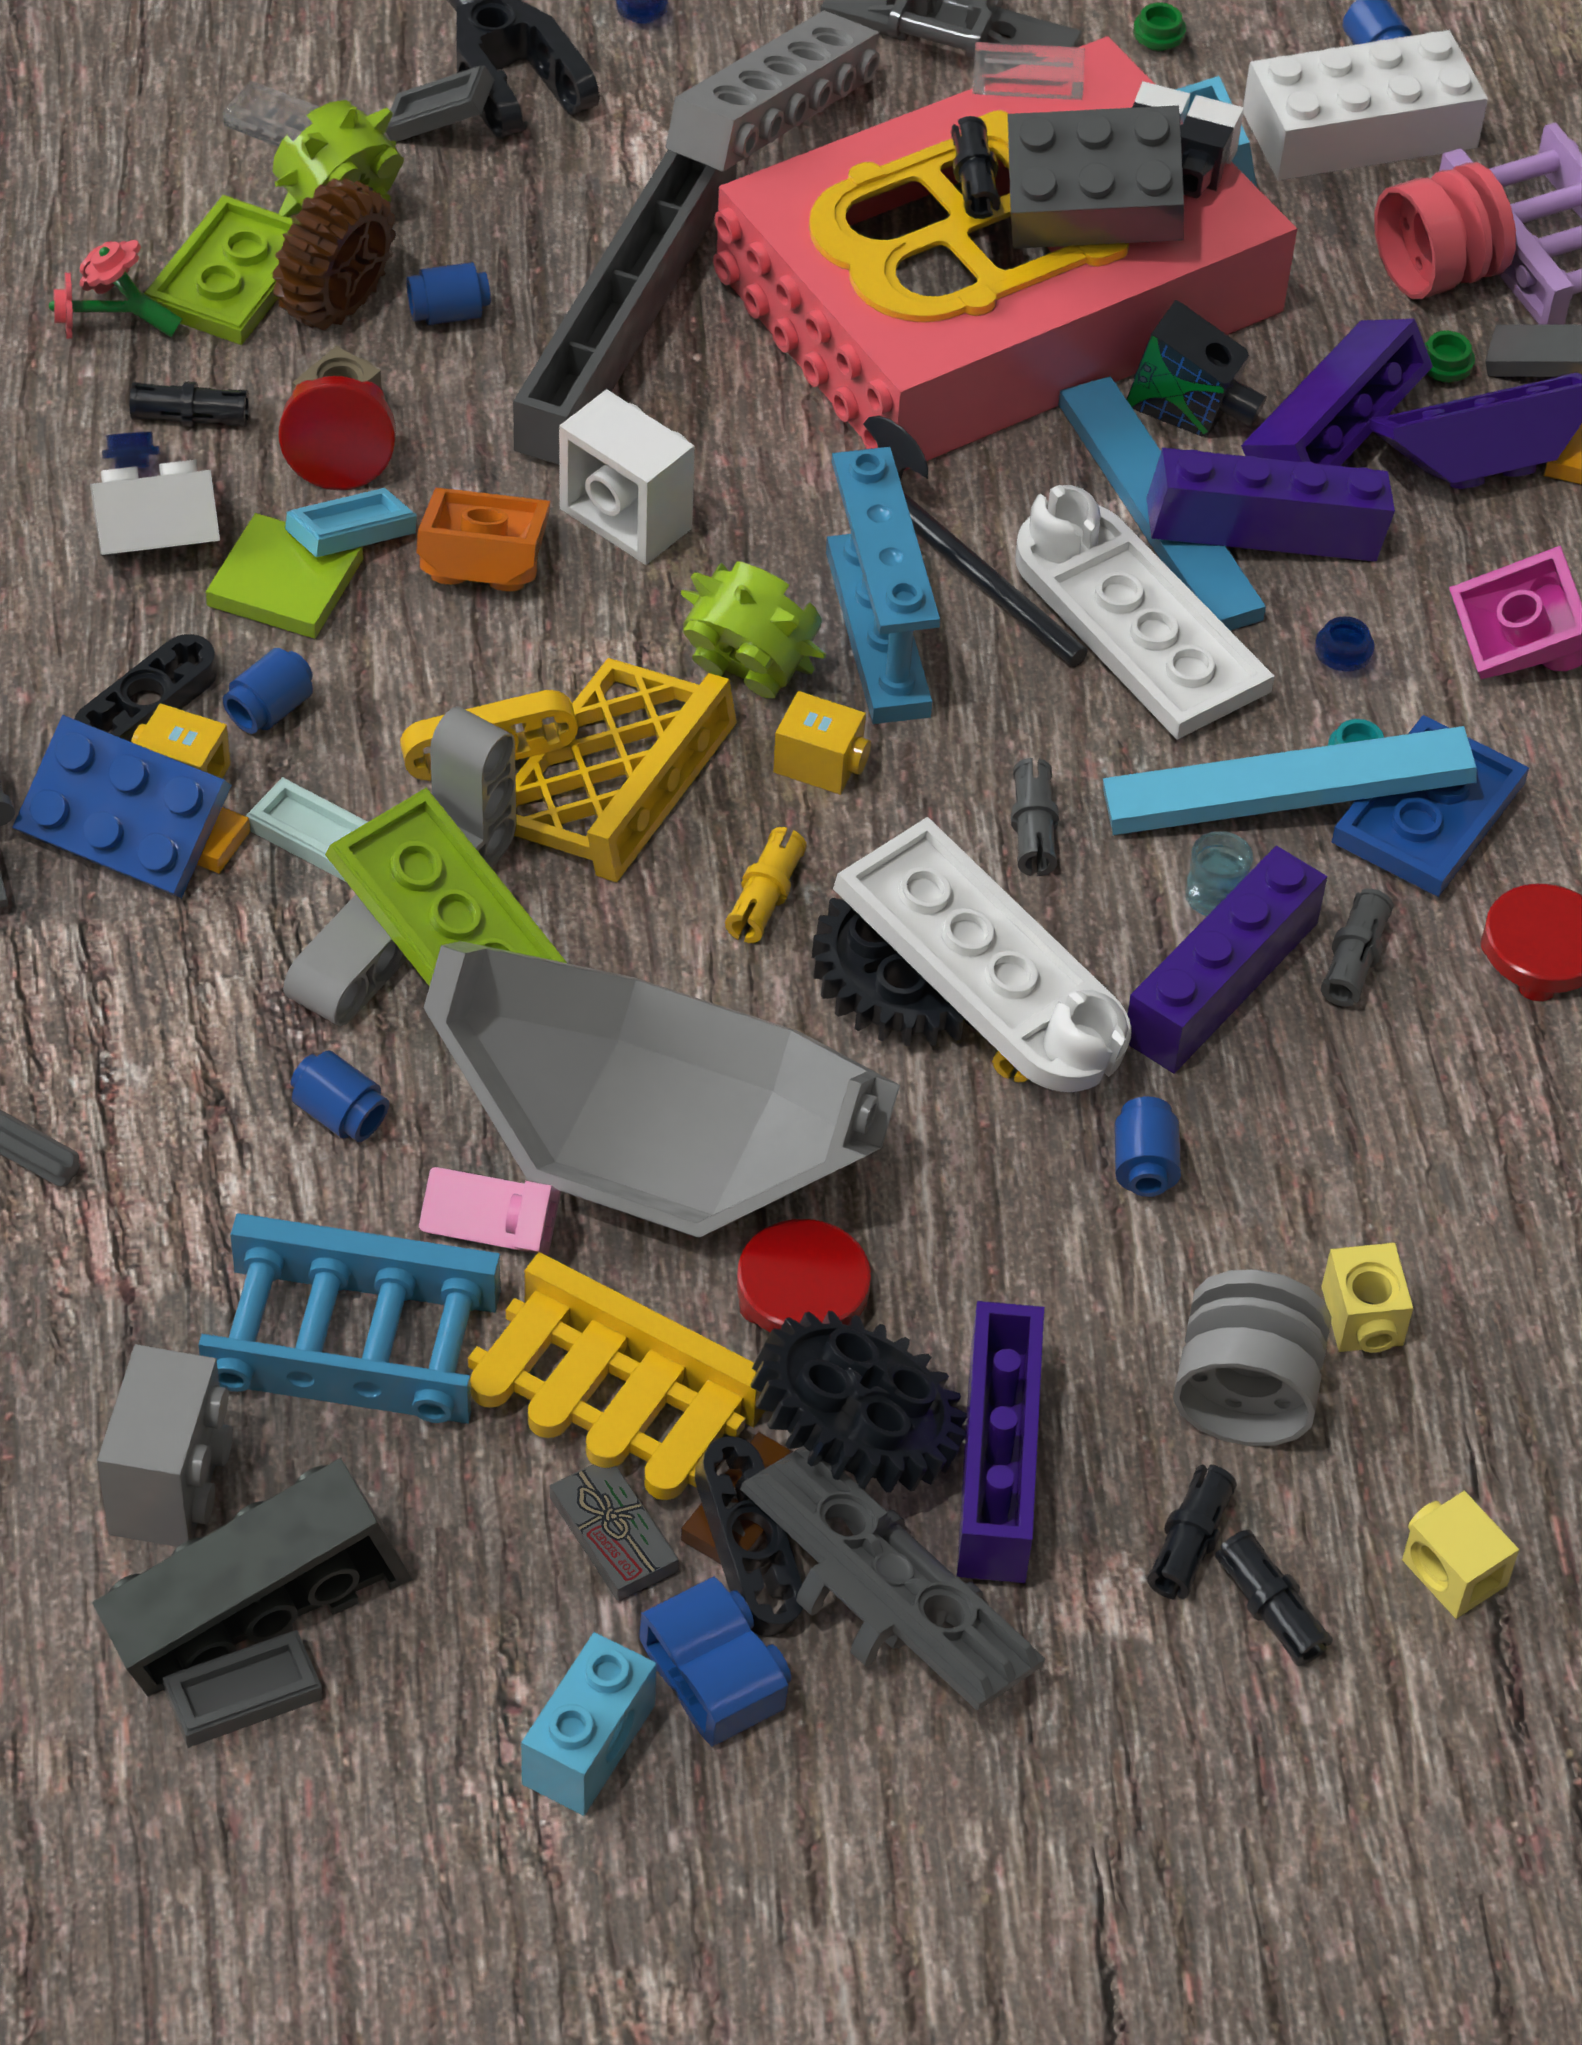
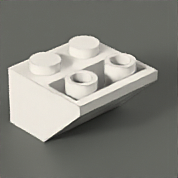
M196 459L159 464L160 476L139 478L137 466L102 470V483L90 484L100 554L106 555L220 541L211 470L198 471Z

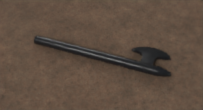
M881 416L868 417L863 425L875 438L878 448L891 447L900 480L906 468H910L928 479V465L925 456L910 434L891 419ZM904 493L915 533L1071 667H1076L1083 662L1088 650Z

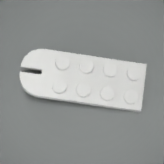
M1058 485L1051 488L1049 502L1042 494L1037 495L1031 507L1030 517L1023 523L1018 532L1015 554L1018 571L1025 581L1177 740L1272 692L1274 675L1116 514L1099 506L1091 494L1073 485Z
M929 817L921 820L837 874L833 890L1026 1078L1047 1089L1061 1092H1077L1098 1085L1104 1073L1109 1077L1118 1069L1131 1039V1025L1124 1007L1112 993Z

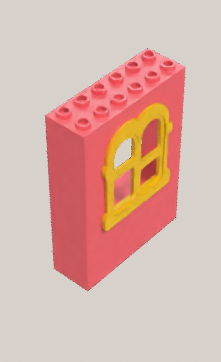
M1106 36L720 185L718 212L715 213V225L718 231L717 253L713 257V264L720 281L724 285L732 287L743 300L750 316L754 319L758 318L773 335L778 348L782 352L790 354L802 368L808 383L822 391L832 403L837 416L843 422H848L860 435L866 449L878 448V444L863 424L868 417L881 416L891 419L903 427L916 441L926 461H929L1059 406L1060 390L1111 376L1114 382L1136 374L1151 333L1175 300L1190 308L1226 335L1283 312L1297 228L1231 162V164L1226 163L1217 191L1205 189L1198 198L1184 195V240L1047 247L1052 253L1012 269L1003 270L992 263L969 238L968 234L1011 217L1008 114L1132 108L1142 81L1155 84L1109 36ZM966 116H976L985 122L989 151L995 154L998 163L995 183L998 195L1000 196V208L996 211L991 205L993 215L985 219H975L965 212L963 195L954 186L958 182L955 179L952 167L956 151L951 136V128L955 124L960 129L958 120ZM930 194L950 214L948 218L890 240L870 239L859 235L850 228L851 225ZM943 245L948 247L978 280L973 285L950 294L923 296L911 292L904 287L896 276V269L904 259Z

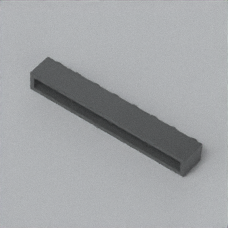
M667 150L513 400L514 451L559 465V425L606 389L612 392L712 225L715 213L718 212L719 186L737 179V164L722 172Z

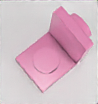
M433 1167L429 1172L419 1228L425 1233L535 1254L541 1252L548 1256L561 1191L552 1185L525 1181L524 1184Z

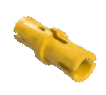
M774 828L757 863L748 866L741 882L743 891L732 912L728 914L725 920V928L734 938L739 940L748 922L751 927L745 936L744 942L756 943L760 941L764 934V928L775 907L785 902L791 888L789 879L799 859L807 849L805 839L795 830H793L784 848L781 843L787 834L788 828Z

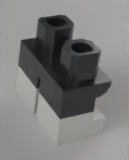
M1142 81L1132 108L1179 105L1183 195L1198 198L1205 189L1217 191L1226 163L1231 164L1238 149L1244 107L1196 95L1188 111L1190 93Z

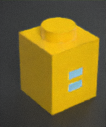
M798 691L775 732L773 773L841 795L851 774L860 775L870 754L871 740L864 738L866 713Z
M161 703L148 723L140 724L137 727L131 740L132 743L219 778L224 777L231 765L227 724Z

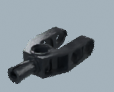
M447 0L456 11L457 73L485 65L494 78L480 117L497 138L502 139L523 132L528 126L527 121L523 122L520 105L513 91L508 86L507 75L503 71L504 68L519 59L529 61L568 114L574 115L597 107L600 96L595 75L551 15L521 0Z

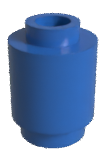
M1356 0L1350 6L1343 19V30L1354 45L1412 36L1410 29L1388 0Z
M473 262L420 269L419 275L406 278L407 297L413 322L426 320L427 325L478 319L482 317V306L491 305L486 272L477 273Z
M273 648L230 682L229 692L223 696L224 708L231 720L240 729L249 734H254L260 729L269 730L312 695V670L305 659L294 651L287 652L281 648Z
M325 1051L318 1056L315 1054L307 1056L292 1075L291 1086L294 1087L292 1102L340 1138L344 1139L350 1136L357 1142L366 1140L378 1129L388 1112L389 1100L381 1095L380 1085L333 1051Z
M1145 1096L1126 1102L1122 1106L1121 1114L1117 1117L1114 1124L1116 1180L1123 1188L1132 1191L1136 1195L1144 1197L1160 1195L1175 1186L1181 1177L1179 1120L1172 1113L1170 1104L1160 1098Z

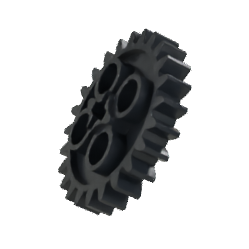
M837 898L829 900L828 915H820L818 918L817 933L813 937L811 958L814 959L813 978L822 980L821 997L822 999L836 998L835 1014L838 1017L853 1011L856 1012L854 1029L857 1031L866 1028L871 1023L879 1025L878 1040L884 1041L892 1030L900 1031L904 1046L911 1045L915 1033H923L931 1046H936L939 1031L945 1030L952 1038L958 1041L962 1038L964 1022L974 1028L846 901Z
M833 1311L827 1312L823 1322L811 1312H805L800 1323L788 1317L785 1319L780 1330L777 1328L772 1329L752 1366L756 1374L751 1382V1388L761 1392L755 1405L758 1409L774 1412L767 1424L769 1429L787 1430L791 1434L784 1446L788 1449L804 1446L810 1451L807 1464L812 1467L823 1460L831 1464L832 1477L836 1480H839L845 1471L853 1473L858 1486L862 1489H866L871 1478H876L886 1493H892L898 1481L910 1492L915 1491L921 1480L932 1485L940 1472H947L967 1434L961 1428L967 1418V1413L955 1408L961 1399L960 1393L942 1389L949 1375L946 1372H930L926 1366L931 1356L928 1353L915 1356L909 1353L907 1349L910 1339L907 1337L900 1338L896 1342L887 1339V1331L885 1325L879 1324L873 1332L865 1330L863 1322L857 1315H853L848 1325H844Z

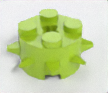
M350 101L329 102L306 115L312 124L303 130L294 142L288 135L281 141L274 156L273 173L278 178L275 181V187H284L288 193L279 211V215L292 217V215L299 214L302 210L303 200L306 197L313 198L315 189L319 185L326 186L333 178L341 181L345 178L353 182L359 181L372 187L373 191L380 193L382 198L391 202V196L387 192L392 187L404 163V158L395 147L396 141H389L384 135L393 116L390 109L384 108L367 116L363 111L354 107Z
M737 561L732 570L729 571L723 563H720L711 577L701 573L692 574L691 580L698 592L681 590V595L694 605L683 625L684 635L696 648L692 659L711 674L722 676L725 671H728L743 678L744 684L757 695L764 698H775L780 688L787 686L795 670L805 674H812L815 668L808 656L826 658V653L812 642L821 628L822 618L815 606L809 602L802 610L795 602L784 595L789 584L761 568Z

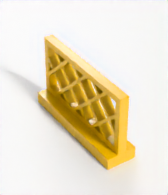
M607 658L572 705L578 728L604 720L608 731L576 740L574 738L570 744L559 750L531 756L516 774V807L543 799L547 810L527 816L516 814L514 836L592 860L596 876L618 882L736 725L737 720L730 679L708 673L699 685ZM614 682L629 685L638 690V692L607 701L604 697ZM675 699L686 702L681 710L657 716L654 705ZM645 708L649 719L616 727L613 717ZM656 735L657 741L651 749L627 755L624 744ZM615 747L618 759L590 767L585 766L582 756ZM574 759L578 770L544 779L543 773L548 766ZM626 775L627 780L620 789L601 795L596 794L593 784ZM585 787L588 795L587 799L559 807L554 806L551 796ZM595 815L597 819L587 831L586 836L565 830L562 827V824Z

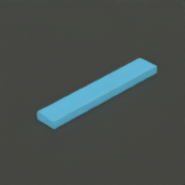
M1460 726L1103 778V789L1113 835L1471 784L1476 783L1477 767L1465 727Z

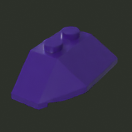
M1577 372L1557 378L1369 419L1370 430L1428 474L1450 482L1452 488L1480 486L1485 483L1484 476L1497 473L1510 477L1529 475L1536 472L1537 464L1557 460L1581 426L1582 374Z

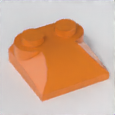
M435 487L417 533L416 553L420 555V568L430 574L432 580L441 584H459L467 580L489 583L492 588L500 591H517L522 589L524 584L533 581L537 575L538 553L548 521L551 501Z

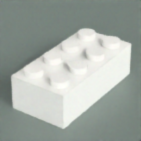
M1450 30L1251 61L1244 96L1243 114L1275 177L1280 181L1443 154L1460 148L1463 150L1478 148L1488 98Z

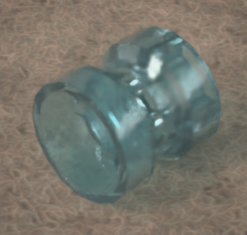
M1214 831L1202 835L1195 841L1191 850L1190 872L1186 880L1185 897L1191 908L1199 914L1208 916L1251 872L1253 853L1244 839L1229 832Z

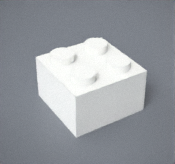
M606 389L559 425L560 509L644 565H647L692 529L695 445L688 442L680 433L671 431L646 415L638 406L624 401Z

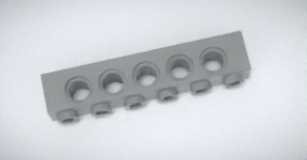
M821 11L676 96L665 148L724 172L741 160L748 158L765 145L774 142L789 130L798 127L813 115L822 112L826 107L842 97H846L858 87L870 82L879 65L880 55L876 52V46L880 32L828 11Z

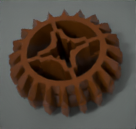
M333 178L326 186L319 185L315 189L313 198L306 197L303 200L302 210L299 214L292 215V225L287 233L282 234L285 240L282 248L275 255L279 263L272 275V278L277 281L274 285L273 294L279 298V307L287 311L297 321L311 328L315 326L324 331L332 324L342 325L346 316L353 315L361 305H364L370 294L377 292L376 285L380 277L386 275L384 271L386 262L393 256L390 244L396 238V232L392 229L395 224V214L391 212V202L382 198L380 193L373 191L372 187L346 178L342 181Z

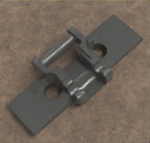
M824 0L820 12L823 10L876 30L880 32L879 34L906 41L908 36L912 35L965 50L966 56L973 58L974 61L1012 72L1075 49L1082 33L1081 30L1001 8L1003 0ZM999 34L1010 36L1012 39L1007 40Z
M804 1446L742 1483L741 1490L819 1562V1564L810 1569L798 1592L796 1602L813 1616L823 1607L824 1599L831 1591L864 1621L852 1643L850 1653L865 1667L873 1663L884 1642L892 1649L896 1647L899 1649L906 1644L978 1711L1043 1666L1045 1658L982 1600L983 1592L973 1582L965 1584L959 1577L952 1574L903 1528L905 1520L894 1510L886 1511L845 1472L839 1480H836L832 1477L831 1464L823 1460L812 1467L808 1465L807 1459L810 1451ZM833 1517L842 1518L854 1536H843L834 1532L828 1526L826 1520Z

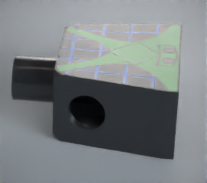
M1175 300L1150 335L1126 400L1135 411L1193 434L1207 436L1223 413L1251 427L1261 412L1267 396L1239 382L1250 356L1247 349L1190 308Z

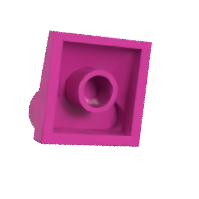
M1561 545L1449 587L1480 679L1511 673L1540 664L1553 671H1569L1582 665V602Z

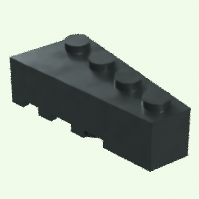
M340 1457L327 1466H317L306 1471L297 1479L294 1485L272 1498L244 1507L235 1515L232 1521L205 1537L193 1538L182 1543L169 1558L145 1572L122 1578L111 1587L107 1594L96 1599L92 1604L126 1670L144 1693L150 1696L164 1690L162 1677L235 1652V1644L247 1639L253 1642H262L292 1632V1624L297 1617L324 1605L328 1606L332 1615L359 1604L356 1591L383 1579L390 1590L413 1579L377 1515Z

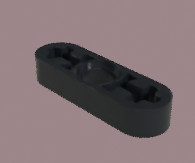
M183 634L171 638L82 707L74 719L107 733L113 728L114 731L110 734L131 742L137 727L140 724L148 723L160 703L181 710L214 683L217 671L213 645L206 638L194 634ZM144 690H152L162 695L157 702L149 705H139L130 700L135 693Z
M733 1436L722 1437L711 1443L698 1461L694 1475L695 1483L730 1592L733 1590L738 1591L747 1602L754 1620V1627L751 1631L762 1636H775L786 1631L803 1610V1607L796 1602L802 1581L786 1532L756 1503L748 1500L750 1498L741 1490L744 1481L765 1469L761 1455L751 1443L742 1438ZM723 1459L726 1460L730 1469H741L743 1473L735 1484V1490L732 1480L728 1475H717L715 1471ZM737 1495L739 1503L727 1509L726 1507L734 1496ZM740 1520H750L757 1523L765 1532L767 1538L766 1548L761 1551L752 1552L740 1547L732 1534L733 1523ZM770 1562L774 1565L762 1577L760 1569ZM764 1582L771 1597L782 1596L784 1600L776 1614H774L770 1604L759 1605L756 1600L764 1589Z

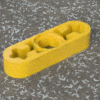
M543 690L465 709L514 735L515 760L559 750L570 744L578 731V724L571 700L567 695L556 690ZM444 715L417 721L406 728L401 736L400 746L406 770L417 779L431 781L430 753L425 754L423 749L431 746L434 731ZM554 717L553 723L543 725V719ZM522 723L524 731L517 733L515 724Z

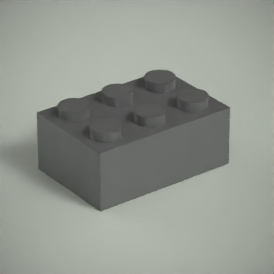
M1179 105L1008 114L1013 249L1184 240V195Z

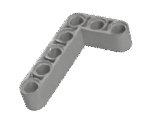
M456 706L446 712L439 721L431 740L432 795L492 868L507 851L516 829L515 739L511 733ZM355 895L293 961L284 981L283 992L286 997L338 1026H343L356 1016L405 963L407 958L360 898Z

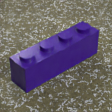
M1361 320L1241 445L1245 456L1341 466L1372 433L1369 419L1387 416L1433 367L1416 320Z
M1163 447L1146 498L1151 539L1366 561H1377L1395 513L1388 471Z
M1276 845L1132 992L1127 1012L1131 1025L1129 1046L1175 1074L1318 924L1328 876Z
M977 1301L970 1353L966 1418L967 1434L964 1447L957 1577L1026 1583L1033 1538L1044 1307L985 1301Z

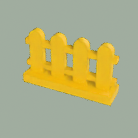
M541 1252L537 1253L524 1270L525 1303L514 1298L505 1309V1319L511 1322L489 1351L476 1346L468 1357V1368L473 1370L470 1376L471 1396L477 1404L488 1408L498 1407L504 1404L516 1392L531 1400L528 1405V1425L537 1436L543 1438L557 1437L572 1422L589 1431L586 1436V1456L591 1464L602 1468L619 1466L629 1453L647 1462L644 1473L645 1488L651 1496L660 1500L676 1498L688 1484L697 1488L694 1477L695 1468L710 1444L722 1438L724 1434L738 1437L745 1424L754 1428L765 1412L758 1409L755 1405L761 1392L751 1388V1382L756 1374V1371L752 1369L754 1362ZM553 1343L568 1352L548 1379L543 1381L529 1374V1372L549 1345ZM610 1373L626 1382L604 1412L586 1402L607 1374ZM668 1403L684 1413L661 1443L644 1433L665 1404Z

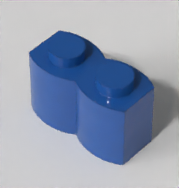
M714 1576L642 1612L639 1639L650 1660L656 1662L657 1671L676 1692L689 1719L701 1736L712 1747L784 1710L788 1683L791 1682L789 1666L780 1650L773 1644L765 1646L760 1638L751 1631L754 1627V1620L743 1596L736 1590L728 1592L724 1585Z

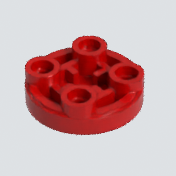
M327 376L303 381L295 387L283 409L278 437L285 460L301 478L321 488L349 490L373 481L387 467L394 451L396 424L393 413L385 401L384 392L378 385L373 382H361L344 376Z
M1540 883L1522 885L1502 894L1493 903L1487 914L1481 938V949L1487 955L1494 968L1506 979L1517 984L1520 993L1527 999L1543 1002L1551 999L1555 993L1568 992L1582 987V895L1571 889Z
M791 1219L768 1226L747 1243L739 1259L737 1291L740 1313L747 1321L759 1325L770 1333L773 1328L780 1330L785 1319L788 1317L800 1323L805 1312H811L823 1322L827 1312L833 1311L844 1325H848L853 1315H861L868 1301L871 1280L868 1258L863 1248L851 1235L841 1228L824 1221Z

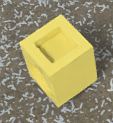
M1385 1243L1330 1249L1322 1282V1291L1332 1317L1331 1325L1338 1351L1363 1350L1369 1353H1377L1391 1347L1404 1346L1413 1312V1305L1396 1244Z
M1465 1490L1444 1504H1441L1439 1501L1427 1504L1411 1519L1408 1525L1410 1533L1402 1561L1455 1619L1508 1586L1519 1548Z

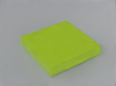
M255 513L207 588V606L316 639L363 561V546L316 557L285 530V521Z

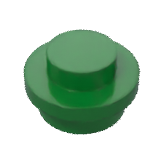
M1151 3L1141 10L1140 15L1134 21V37L1139 43L1151 50L1165 51L1180 45L1185 38L1186 25L1182 19V14L1179 9L1171 4Z
M1439 331L1432 334L1428 341L1424 343L1433 365L1427 373L1429 377L1441 382H1455L1465 379L1473 371L1475 355L1470 341L1464 335L1454 331Z

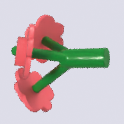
M137 240L122 241L120 243L105 242L103 245L94 248L80 265V273L83 277L79 284L84 291L93 289L97 294H104L115 285L128 300H72L71 272H65V289H54V301L49 303V309L54 312V323H65L66 339H72L73 312L133 313L170 338L173 336L183 319L139 291L127 274L130 267L139 260L137 253L140 251L141 245Z

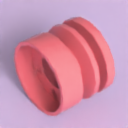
M1479 162L1464 163L1455 166L1452 170L1436 172L1431 178H1416L1387 187L1378 197L1374 212V226L1379 255L1391 280L1409 298L1424 299L1452 290L1459 283L1477 282L1482 277H1492L1501 274L1511 265L1516 250V227L1512 208L1501 183L1490 169Z

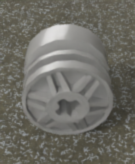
M1252 1269L1229 1270L1208 1277L1194 1291L1185 1336L1186 1345L1182 1350L1173 1400L1180 1415L1204 1433L1222 1441L1246 1446H1276L1300 1438L1312 1427L1322 1377L1320 1370L1323 1367L1332 1321L1325 1301L1308 1286L1282 1274Z

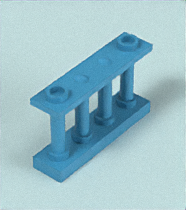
M891 447L832 453V465L851 534L827 536L826 555L872 724L931 718L932 698L913 631L939 628L940 617Z
M241 1213L236 1214L230 1234L234 1273L246 1274V1279L230 1335L227 1338L201 1334L198 1344L200 1356L217 1359L220 1387L228 1388V1391L234 1392L249 1389L415 1415L424 1421L432 1423L454 1421L469 1424L471 1416L470 1375L455 1372L470 1311L480 1310L496 1313L501 1292L500 1253ZM277 1279L312 1285L295 1348L256 1342L272 1282ZM343 1289L378 1295L362 1358L322 1352L338 1291ZM406 1300L444 1305L428 1369L389 1363L404 1301Z

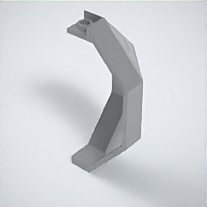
M462 941L441 945L424 1004V1010L527 1180L552 1185L562 1192L698 1238L881 1149L900 1088L899 1084L800 1031L635 977Z

